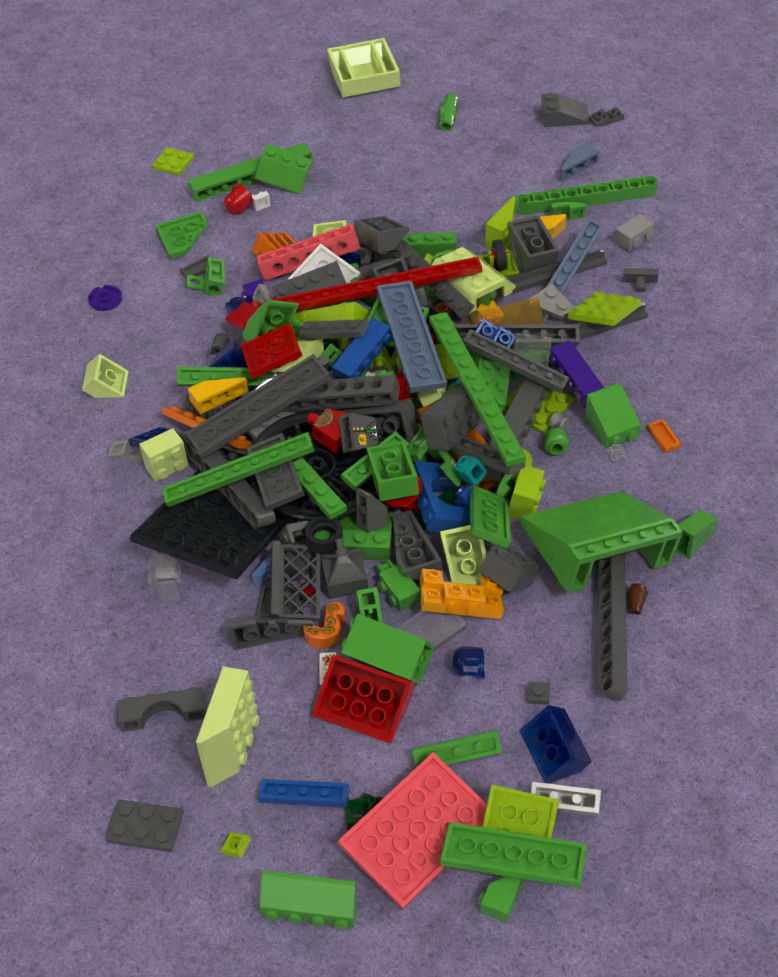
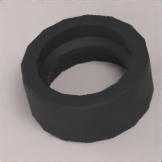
M319 516L308 522L305 527L306 545L316 553L326 554L334 552L337 549L335 539L343 538L342 525L335 518L330 520L327 516ZM321 530L335 533L329 539L321 540L313 537L316 532Z

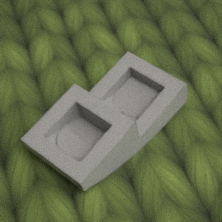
M128 440L112 443L107 456L111 460L143 461L140 445H131Z

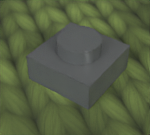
M528 682L527 703L549 705L550 683Z

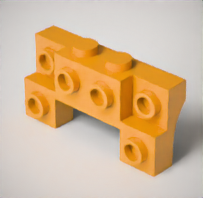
M422 569L419 578L421 611L492 619L502 618L504 612L501 598L503 587L489 577L481 575L478 585L443 581L442 571Z

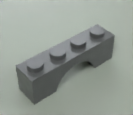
M191 687L179 691L171 690L166 693L127 697L118 700V716L122 732L144 729L147 720L161 711L177 712L186 722L203 720L207 712L203 687Z

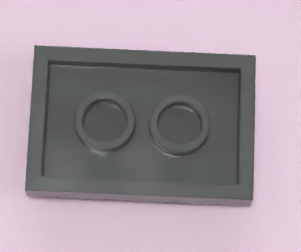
M118 799L106 836V842L172 852L184 811L181 808Z

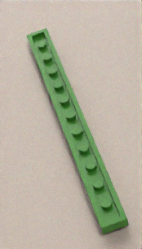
M447 312L429 316V322L506 466L525 463L526 456Z

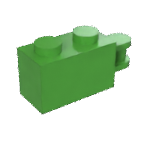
M389 559L385 560V563L381 565L379 563L376 564V570L379 573V589L382 593H387L389 602L393 607L396 606L401 612L421 601V590L412 578L403 574L398 564L393 565Z

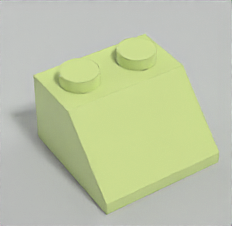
M98 354L87 364L82 391L94 398L124 397L129 371L103 355Z

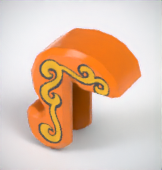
M337 601L327 605L324 628L303 626L305 642L314 648L320 649L331 648L338 644L341 639V624L344 625L346 623L344 605Z

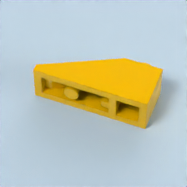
M245 377L203 381L188 388L190 402L199 414L205 413L248 392L247 379Z

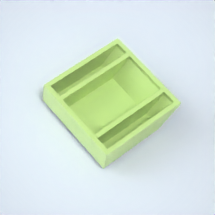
M384 38L327 49L332 74L342 97L400 86V70Z
M222 667L196 741L207 786L213 787L240 771L241 765L246 764V750L253 743L254 735L252 731L253 728H257L259 725L260 717L257 715V704L254 702L255 692H252L253 681L250 680L249 672L246 670Z

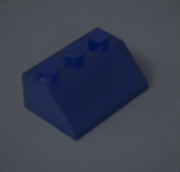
M548 705L519 730L544 782L547 784L578 774L592 763L564 708Z

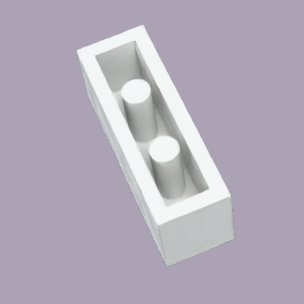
M532 782V794L559 799L558 812L599 817L601 790Z

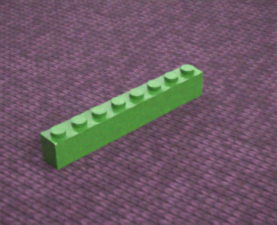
M305 142L284 149L312 159L311 165L313 164L312 152ZM261 156L189 179L190 193L195 201L199 202L229 192L235 184H241L245 187L260 182L255 180Z

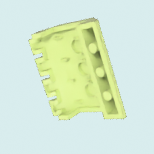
M461 247L435 259L432 266L477 257L478 255ZM479 256L478 258L482 265L481 273L447 279L475 305L470 313L477 310V298L502 287V295L505 297L513 293V289L516 287L515 284L506 279L505 276L496 271Z

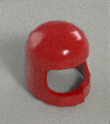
M235 184L231 188V193L227 194L224 199L226 210L234 215L241 214L252 204L250 192L241 184Z

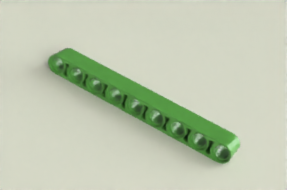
M645 176L520 194L516 197L515 210L519 215L549 212L551 204L558 202L585 203L586 206L652 197L656 195L658 180L653 176Z

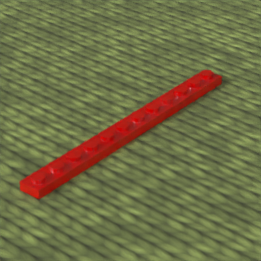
M477 256L274 298L272 300L298 303L297 311L322 305L377 294V286L412 281L413 286H421L447 279L474 275L482 272V265Z

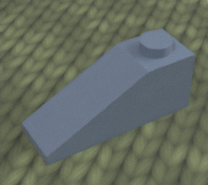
M588 142L576 147L561 168L560 180L563 182L599 163L600 151Z

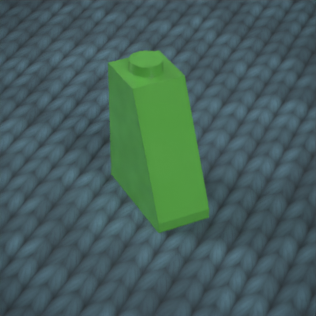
M699 510L679 523L678 526L683 533L676 552L690 560L716 531L718 519L712 514Z

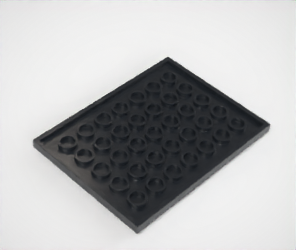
M198 469L192 476L200 474L202 471ZM244 478V480L253 488L250 478ZM218 489L170 507L164 502L130 535V542L237 580L291 519L273 509L276 519L275 523L255 529ZM305 496L298 498L292 506L301 508Z

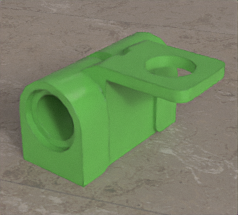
M208 257L205 266V277L187 275L186 286L205 291L209 296L220 295L225 285V260ZM191 280L198 281L199 285L192 284Z

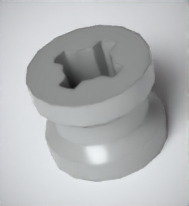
M555 412L549 420L548 428H560L566 431L570 426L571 419L563 417L559 412Z

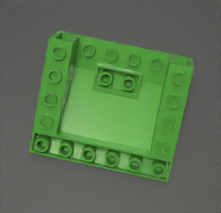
M622 491L520 516L519 520L567 593L584 589L594 561L639 549L653 569L670 565L683 533L672 517Z

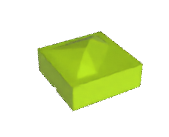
M230 832L220 852L225 856L241 859L251 838L246 834Z

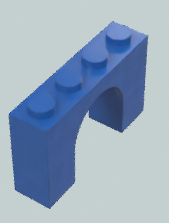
M414 460L413 466L421 478L422 490L416 501L428 531L440 532L469 526L470 508L446 504L433 492V490L446 492L448 489L455 487V484L440 468L442 464Z

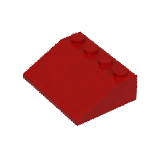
M332 655L312 716L392 743L410 704L416 684L386 672Z

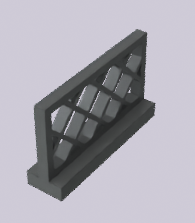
M272 541L270 617L320 621V553H316V557L309 561L304 556L307 551H312L307 545L281 544V541ZM284 551H293L297 556L290 561L284 556ZM299 558L307 564L301 570L293 564ZM288 567H291L296 572L291 579L284 574ZM309 567L316 572L312 579L303 574ZM299 576L307 582L301 588L293 583ZM288 585H291L297 591L291 597L284 593V589ZM309 585L316 591L311 598L303 592ZM299 594L306 600L300 607L293 601ZM289 603L296 609L292 614H283V608ZM308 604H311L316 609V614H307L303 609Z

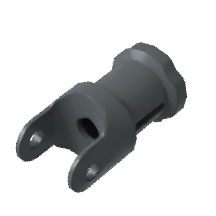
M220 332L215 335V342L211 345L207 358H209L210 354L221 357L219 363L222 361L226 352L225 347L230 343V337L227 334Z

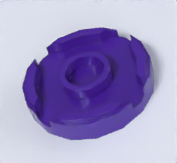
M103 285L104 287L101 288L96 287L88 296L90 306L97 311H109L116 308L122 301L120 289L113 285Z

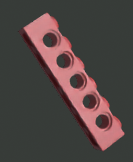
M353 223L258 255V266L264 280H272L278 276L292 273L308 258L309 255L306 253H312L320 244L328 247L330 251L339 257L361 249Z

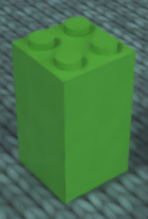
M357 614L356 618H353L350 623L348 638L346 637L342 642L341 649L343 650L341 653L355 661L420 685L435 646L425 639Z

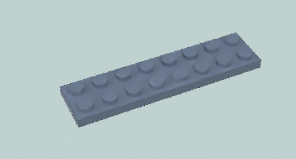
M412 281L377 286V294L387 324L391 326L392 339L410 393L447 387V380Z

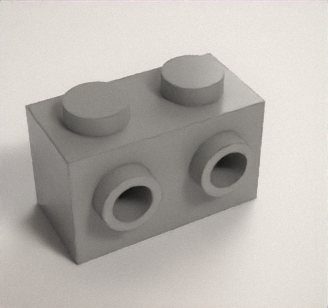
M639 214L616 229L615 242L626 250L631 251L653 237L654 223Z

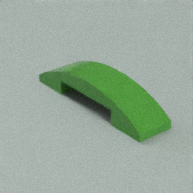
M428 448V453L436 461L441 458L445 460L440 468L458 487L461 483V478L453 470L457 464L456 460L447 451L430 450Z

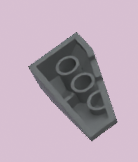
M409 510L393 515L396 559L403 574L420 582L419 578L422 569L442 571V560L412 511Z
M245 616L228 620L233 650L303 637V626H313L312 620Z

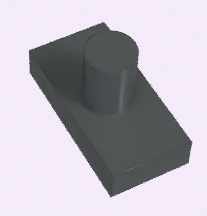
M624 268L623 282L635 283L636 292H645L646 283H657L659 269Z

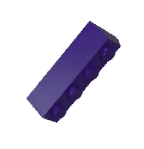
M571 340L550 347V363L552 366L555 365L559 373L570 377L566 384L568 389L574 392L577 402H581L583 407L586 408L587 394L601 390L604 386Z

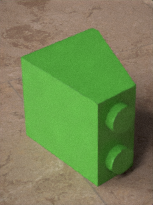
M621 383L587 394L585 420L606 448L617 447L625 441H633L640 436L641 424Z

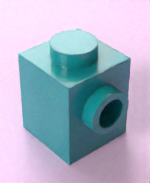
M468 455L461 457L453 468L463 482L475 486L488 473V470L478 458Z

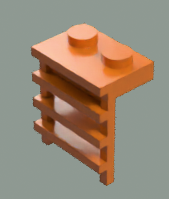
M258 232L252 252L257 257L258 255L296 242L286 232H283L282 235L278 232H275L274 235L270 232H267L266 235Z

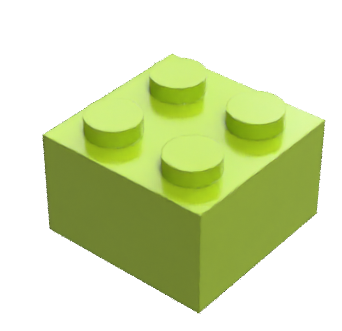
M525 465L526 467L520 470L509 504V517L520 520V516L536 512L546 479H543L544 470Z

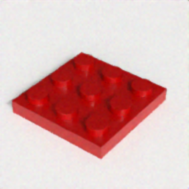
M290 322L241 344L252 379L263 376L265 373L278 369L291 361H296L303 356Z

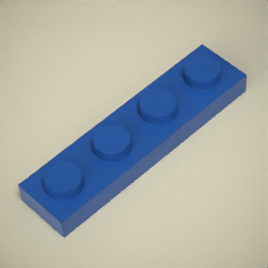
M262 779L258 800L260 803L346 807L350 787L349 783Z

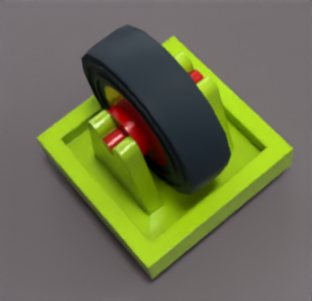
M494 240L492 242V251H488V254L479 255L480 258L505 277L519 274L513 252L505 249L503 240Z

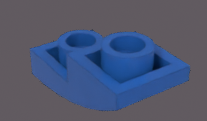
M485 319L480 321L475 332L510 348L516 337L506 329L498 328Z

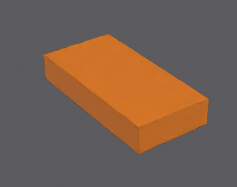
M664 419L647 424L646 428L664 453L681 448V442Z

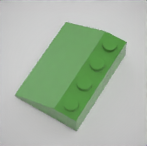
M387 511V526L369 532L356 525V512L338 520L342 525L345 548L360 547L363 560H390L394 527L393 515H395V511ZM321 530L316 532L313 537L321 540L329 539L335 533ZM311 551L312 558L316 557V552Z

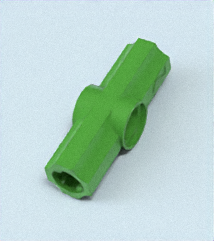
M448 93L444 97L443 105H441L439 127L443 131L453 129L454 120H456L458 96L454 95V93Z

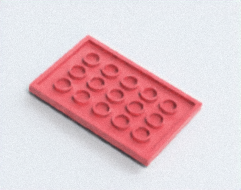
M433 752L342 836L337 844L403 910L447 867L441 866L440 859L449 822L483 827L487 804Z

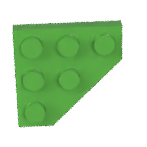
M202 211L155 224L170 259L186 255L208 226Z

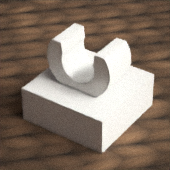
M260 191L257 195L252 194L255 211L271 206L267 191Z

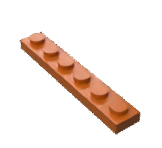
M171 405V408L163 407L161 414L192 428L207 420L200 416L194 417V413L190 411H181L182 408ZM240 435L228 444L236 448L247 449V447L252 446L253 442L246 440V436Z

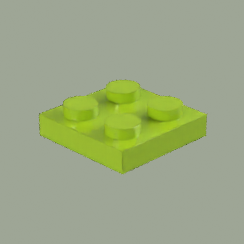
M166 147L152 164V169L180 176L194 159V154Z

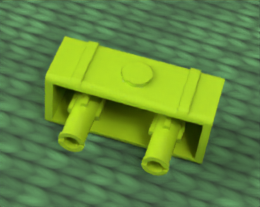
M345 302L323 308L302 310L301 312H296L293 319H298L302 323L325 320H363L368 318L369 311L357 302ZM351 338L323 339V343L340 340L339 350L343 353L351 344Z

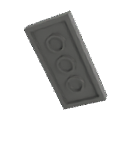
M280 433L247 447L248 454H252L286 440L283 433ZM293 460L255 474L265 507L268 511L305 496Z

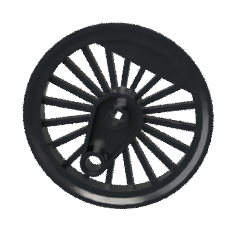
M306 411L283 417L264 429L253 445L280 433H283L285 440H288L287 437L296 434L299 436L302 434L301 432L312 431L313 425L307 423L309 414L313 412L320 416L324 411ZM313 438L314 452L301 457L347 506L346 512L335 517V519L341 520L356 512V498L350 501L337 488L339 487L356 497V490L354 491L348 484L344 483L341 479V474L350 468L347 466L355 464L367 454V450L364 448L343 453L341 446L342 452L334 456L336 453L331 450L328 452L327 447L324 445L322 449L317 448V440ZM255 474L249 476L254 490L263 499ZM372 476L370 480H367L361 486L366 487L364 491L375 496L376 488ZM304 490L305 497L301 508L292 506L297 499L274 508L280 514L300 522H310L316 517L326 516L317 505L316 510L306 509L310 497Z

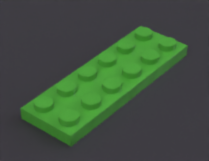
M449 822L440 863L441 866L581 889L587 844Z

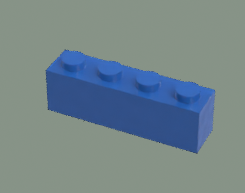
M372 317L368 322L369 327L364 336L355 338L332 366V378L347 379L361 377L362 373L370 368L374 358L381 354L382 348L390 343L392 339L391 326Z

